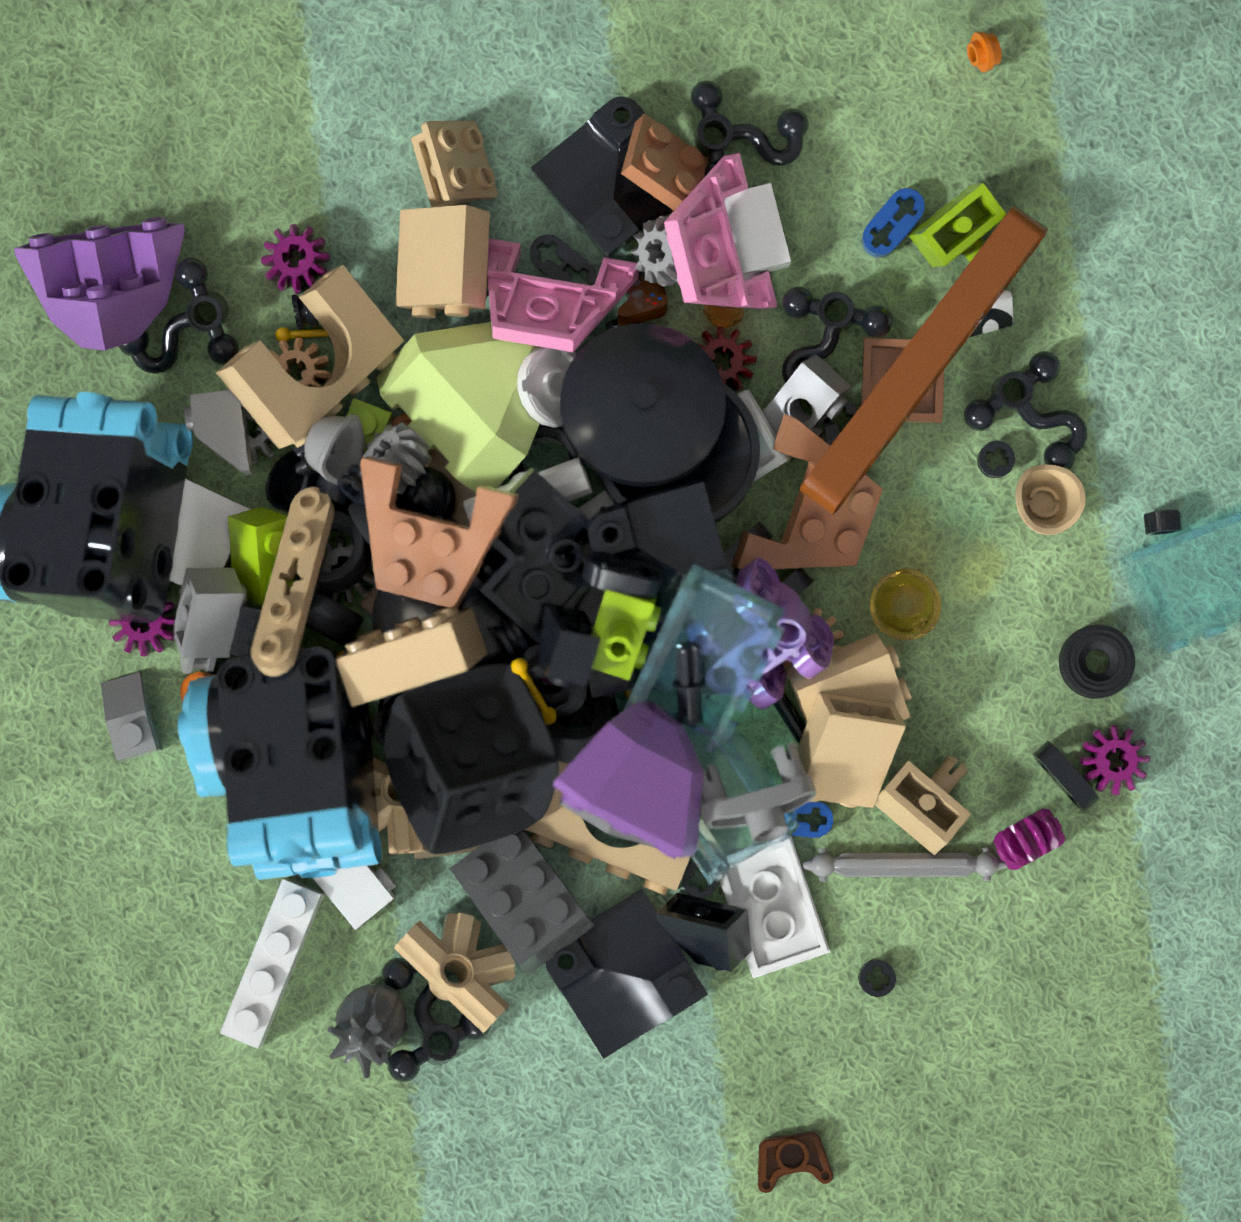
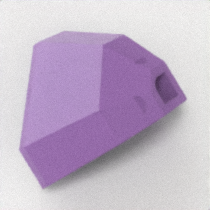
M152 217L143 220L142 224L117 228H109V225H97L86 228L83 233L53 237L52 233L36 234L28 238V244L15 247L14 252L50 321L81 348L106 351L138 340L167 305L185 229L183 223L166 222V217Z
M637 701L605 725L558 776L553 786L563 793L561 799L577 811H583L584 809L609 822L619 832L625 835H630L631 833L655 845L659 851L670 858L690 857L697 850L703 769L684 726L652 701Z

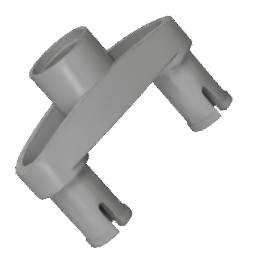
M788 743L786 745L788 750H784L783 745L771 752L779 770L782 784L730 798L726 796L717 765H708L707 773L704 767H702L703 785L701 799L703 806L701 807V812L706 826L715 829L748 826L752 840L756 843L768 842L784 835L788 831V827L783 815L806 804L817 793L811 776L805 773L796 743Z

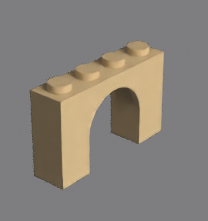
M344 265L326 272L299 297L326 330L333 343L335 352L334 368L330 378L322 387H309L294 380L261 340L241 349L216 372L278 449L294 444L296 447L303 445L312 426L323 417L336 415L343 408L340 401L348 393L354 396L365 388L370 382L367 376L375 368L380 371L388 366L396 356L394 350L404 342L403 338Z
M558 761L559 775L570 765L569 763ZM556 787L545 815L535 824L525 829L532 832L530 839L533 842L551 849L554 842L569 847L568 856L590 864L592 857L608 863L605 871L628 880L630 873L645 878L643 887L666 895L668 888L677 891L690 857H676L673 859L663 854L657 848L640 843L630 847H613L602 843L590 833L583 818L559 804L563 793ZM701 809L698 837L705 822Z

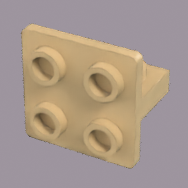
M427 121L421 124L422 133L411 137V141L431 207L464 205L473 200H491L498 196L495 176L489 166L483 146V136L475 121Z

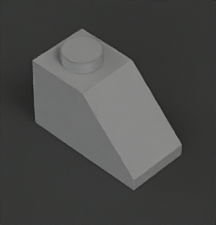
M230 390L189 395L191 406L184 407L187 430L194 431V435L198 440L245 476L254 475L244 406Z
M141 672L101 683L105 721L116 760L124 762L163 750Z

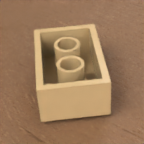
M472 606L459 611L457 607L454 609L444 607L433 612V616L422 620V623H420L419 617H413L395 624L396 628L388 630L383 634L381 629L364 633L357 637L358 640L346 644L347 651L336 658L335 661L351 705L354 707L467 671L486 656L488 651Z

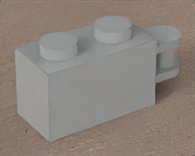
M186 568L173 628V636L181 655L180 666L183 674H190L192 669H203L206 673H213L216 658H230L229 653L241 605L246 606L247 603L246 587L244 584H240L234 568Z

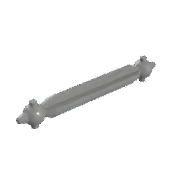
M826 848L819 849V854L813 859L803 862V869L813 871L819 877V882H827L828 876L833 872L843 877H967L977 872L983 876V881H991L992 875L999 870L1007 868L1004 861L990 853V848H982V853L977 858L968 853H936L935 855L932 853H843L833 858L827 854Z

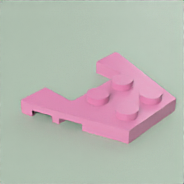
M740 153L723 156L664 222L684 303L752 309L777 307L769 271L743 278L725 206L726 197L748 189Z
M489 238L487 284L493 339L574 352L637 281L639 270L634 269L637 263L604 257L595 284L591 286L515 273L521 257V243Z

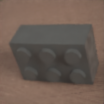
M525 830L480 845L450 868V871L517 964L528 975L595 926Z

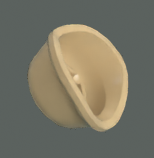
M1041 464L1030 467L1020 477L1015 491L1017 510L1022 520L1030 529L1044 535H1055L1068 530L1080 518L1086 502L1085 490L1079 478L1070 470L1056 465Z

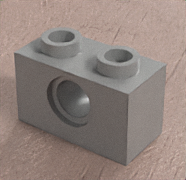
M815 354L801 363L764 409L763 414L776 435L783 416L786 414L798 419L817 436L821 437L824 431L819 427L827 417L833 420L844 409L848 401L843 397L852 386ZM801 398L811 404L813 409L812 415H808L802 410L800 405Z

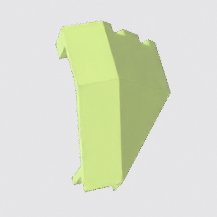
M491 322L414 334L397 353L394 360L376 377L383 400L392 409L399 407L406 412L408 418L412 420L408 426L426 440V443L430 446L429 450L435 449L443 454L449 461L445 468L456 480L477 493V488L483 485L492 488H498L527 456L540 423L529 416L523 407L517 389L518 371L524 358L534 349L541 347L493 339Z

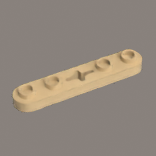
M317 487L306 488L300 491L290 505L252 645L251 656L254 663L263 674L268 676L282 675L295 663L335 512L333 502L328 493H320ZM297 572L301 581H295L290 590L286 580H293Z

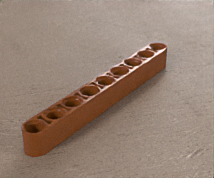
M1016 206L1009 210L807 476L799 491L832 515L840 509L1045 237L1048 228Z

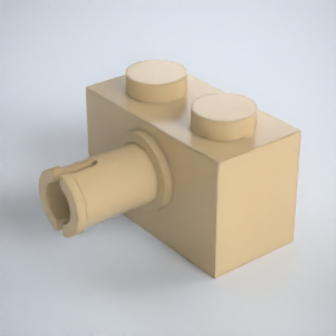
M946 756L944 762L930 778L908 760L880 791L875 802V806L933 855L948 844L971 815L968 810L949 795L961 778L968 772L961 763L950 775L949 771L958 762V759L952 756Z

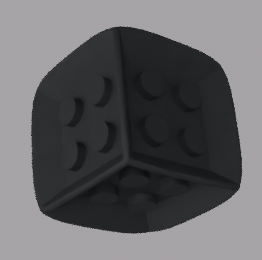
M510 663L486 664L410 688L398 696L391 708L384 737V754L387 769L397 796L417 837L431 854L457 852L507 837L530 827L545 815L555 791L553 783L559 776L556 747L530 690L520 675L512 671Z

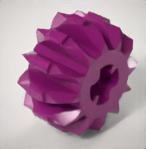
M291 224L289 227L290 236L285 237L280 229L274 231L276 238L279 240L278 244L265 241V249L273 253V255L261 257V263L264 266H273L267 271L265 276L269 281L280 277L277 285L280 291H285L292 281L295 294H301V282L306 280L308 286L311 287L315 283L312 277L313 274L322 277L327 272L324 267L318 264L329 262L331 256L327 252H319L326 245L323 237L311 241L314 235V230L311 227H307L300 237L297 225ZM299 250L302 257L306 255V259L299 260V267L293 268L289 261L286 262V259L292 258L293 251Z
M171 601L167 602L163 614L156 621L149 623L151 629L147 632L141 628L136 630L135 625L139 622L109 620L108 624L110 626L122 627L120 631L112 636L113 640L120 642L128 638L124 646V651L127 653H132L139 643V653L142 657L149 656L150 643L157 652L162 653L165 648L159 638L163 636L167 640H175L173 633L166 631L167 625L174 626L176 617H166V614L176 608L175 604Z
M1112 725L1108 728V739L1101 730L1093 732L1098 746L1087 741L1082 744L1084 750L1093 753L1092 757L1079 758L1080 765L1092 764L1093 767L1092 770L1083 775V778L1089 781L1099 776L1100 778L1095 786L1096 791L1102 792L1110 781L1111 794L1119 795L1121 792V782L1129 791L1136 789L1131 775L1140 779L1146 778L1147 773L1138 768L1137 765L1138 763L1150 762V756H1137L1136 751L1142 749L1146 743L1144 740H1138L1130 744L1134 733L1132 729H1126L1119 739V730L1116 725ZM1116 750L1120 752L1119 760L1124 763L1122 767H1114L1113 771L1109 769L1110 761L1106 759V754L1116 753Z
M1041 809L997 833L993 841L999 857L1005 862L1010 870H1018L1063 845L1066 837L1057 817H1054L1050 809Z

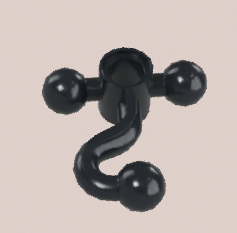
M704 80L698 82L693 87L691 100L693 105L702 113V120H700L694 134V145L701 154L709 157L710 162L706 166L704 177L725 156L724 152L727 150L730 141L749 140L764 161L775 166L790 164L800 156L803 149V136L806 134L809 124L807 116L801 110L790 108L784 110L779 115L777 128L779 133L787 139V146L782 150H777L759 127L743 123L732 125L727 117L718 114L717 108L723 100V93L718 84L713 81ZM715 127L722 132L724 140L718 144H711L704 138L703 131L706 128Z
M193 257L185 258L177 266L176 278L181 286L190 289L193 300L187 306V311L177 314L165 325L162 335L161 355L157 358H152L147 354L149 337L146 331L138 340L118 346L124 354L131 356L137 367L144 372L157 374L170 369L177 360L179 333L189 327H193L198 331L208 332L210 337L207 346L208 356L216 364L225 365L239 352V346L235 338L225 334L222 323L228 316V303L219 293L207 291L205 282L207 281L208 271L201 260ZM207 301L215 306L217 311L215 321L209 322L201 318L198 312L200 302Z
M796 286L790 288L782 299L783 309L788 316L803 318L809 313L818 315L825 324V330L819 344L798 348L786 357L782 365L784 382L786 383L802 362L815 354L821 359L827 358L834 352L838 344L840 332L848 330L853 324L862 326L864 332L872 337L886 335L893 325L891 312L881 305H873L866 310L856 308L853 301L842 292H831L822 299L813 298L812 293L804 287ZM837 301L846 303L848 314L845 319L840 322L828 320L827 309L832 303Z
M1040 351L1034 354L1030 359L1029 369L1025 372H1010L998 377L991 387L990 398L987 400L975 399L964 410L966 425L975 431H984L990 428L996 418L995 413L1001 409H1016L1029 426L1039 430L1059 426L1068 427L1071 431V437L1068 441H1054L1045 449L1044 461L1046 465H1056L1069 470L1074 465L1076 454L1084 447L1087 439L1085 423L1076 413L1069 410L1039 413L1030 403L1034 393V384L1037 382L1049 383L1059 375V359L1049 351ZM1007 380L1016 381L1021 388V396L1017 402L1008 401L1003 394V386Z
M393 958L385 963L382 969V979L386 985L396 990H402L412 983L414 974L418 971L407 960ZM427 983L414 1004V1016L424 1034L420 1047L413 1051L401 1049L394 1052L388 1060L389 1074L399 1082L411 1081L418 1075L422 1064L426 1062L433 1065L448 1063L456 1054L459 1042L466 1038L470 1040L482 1039L488 1034L491 1026L483 1033L463 1013L459 1018V1024L454 1027L446 1024H437L431 1015L430 1008L438 997L432 993L429 983ZM436 1034L447 1037L451 1045L450 1051L444 1055L434 1054L428 1045L429 1038Z

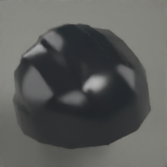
M305 444L294 447V451L283 455L269 472L265 486L267 501L280 511L289 512L294 497L306 488L315 487L320 473L311 468L305 459Z
M424 466L426 474L419 475L416 479V486L407 485L403 494L397 492L395 503L397 508L459 524L457 520L451 517L455 507L453 484L442 472L430 466Z

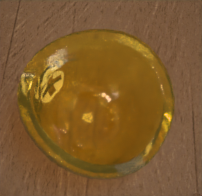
M895 570L884 576L871 593L870 613L874 623L883 633L895 639L914 640L921 638L935 628L941 616V598L937 587L928 576L917 570Z

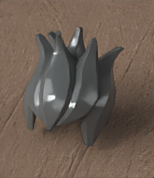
M367 984L354 989L343 1000L337 1010L335 1027L329 1026L327 1029L330 1034L339 1038L338 1045L330 1055L331 1060L346 1055L344 1063H347L355 1057L359 1062L364 1078L370 1077L372 1061L380 1066L383 1063L388 1065L392 1049L401 1042L407 1030L406 1008L396 989L386 984Z

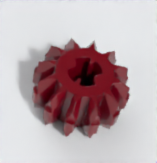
M723 326L717 327L716 340L712 338L708 331L702 332L701 337L706 347L699 343L697 344L709 355L713 362H715L716 358L715 353L722 352V357L725 356V353L732 357L729 361V369L722 371V366H720L718 371L724 384L727 385L730 382L734 390L740 392L743 389V385L738 376L746 380H752L754 373L744 366L756 364L757 357L754 355H743L752 347V342L747 340L737 345L736 342L740 336V331L737 329L732 332L730 340L725 339V329Z

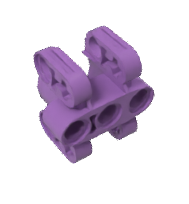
M756 558L739 572L735 587V604L742 615L748 619L741 624L736 608L702 618L691 617L689 619L688 633L691 640L701 647L703 653H712L707 671V681L711 687L723 693L734 692L743 687L748 699L757 708L762 710L767 709L783 697L788 676L782 663L784 660L792 661L797 671L808 679L813 678L828 668L830 664L834 636L829 625L819 615H810L808 608L803 604L798 594L786 584L780 582L774 568L762 558Z

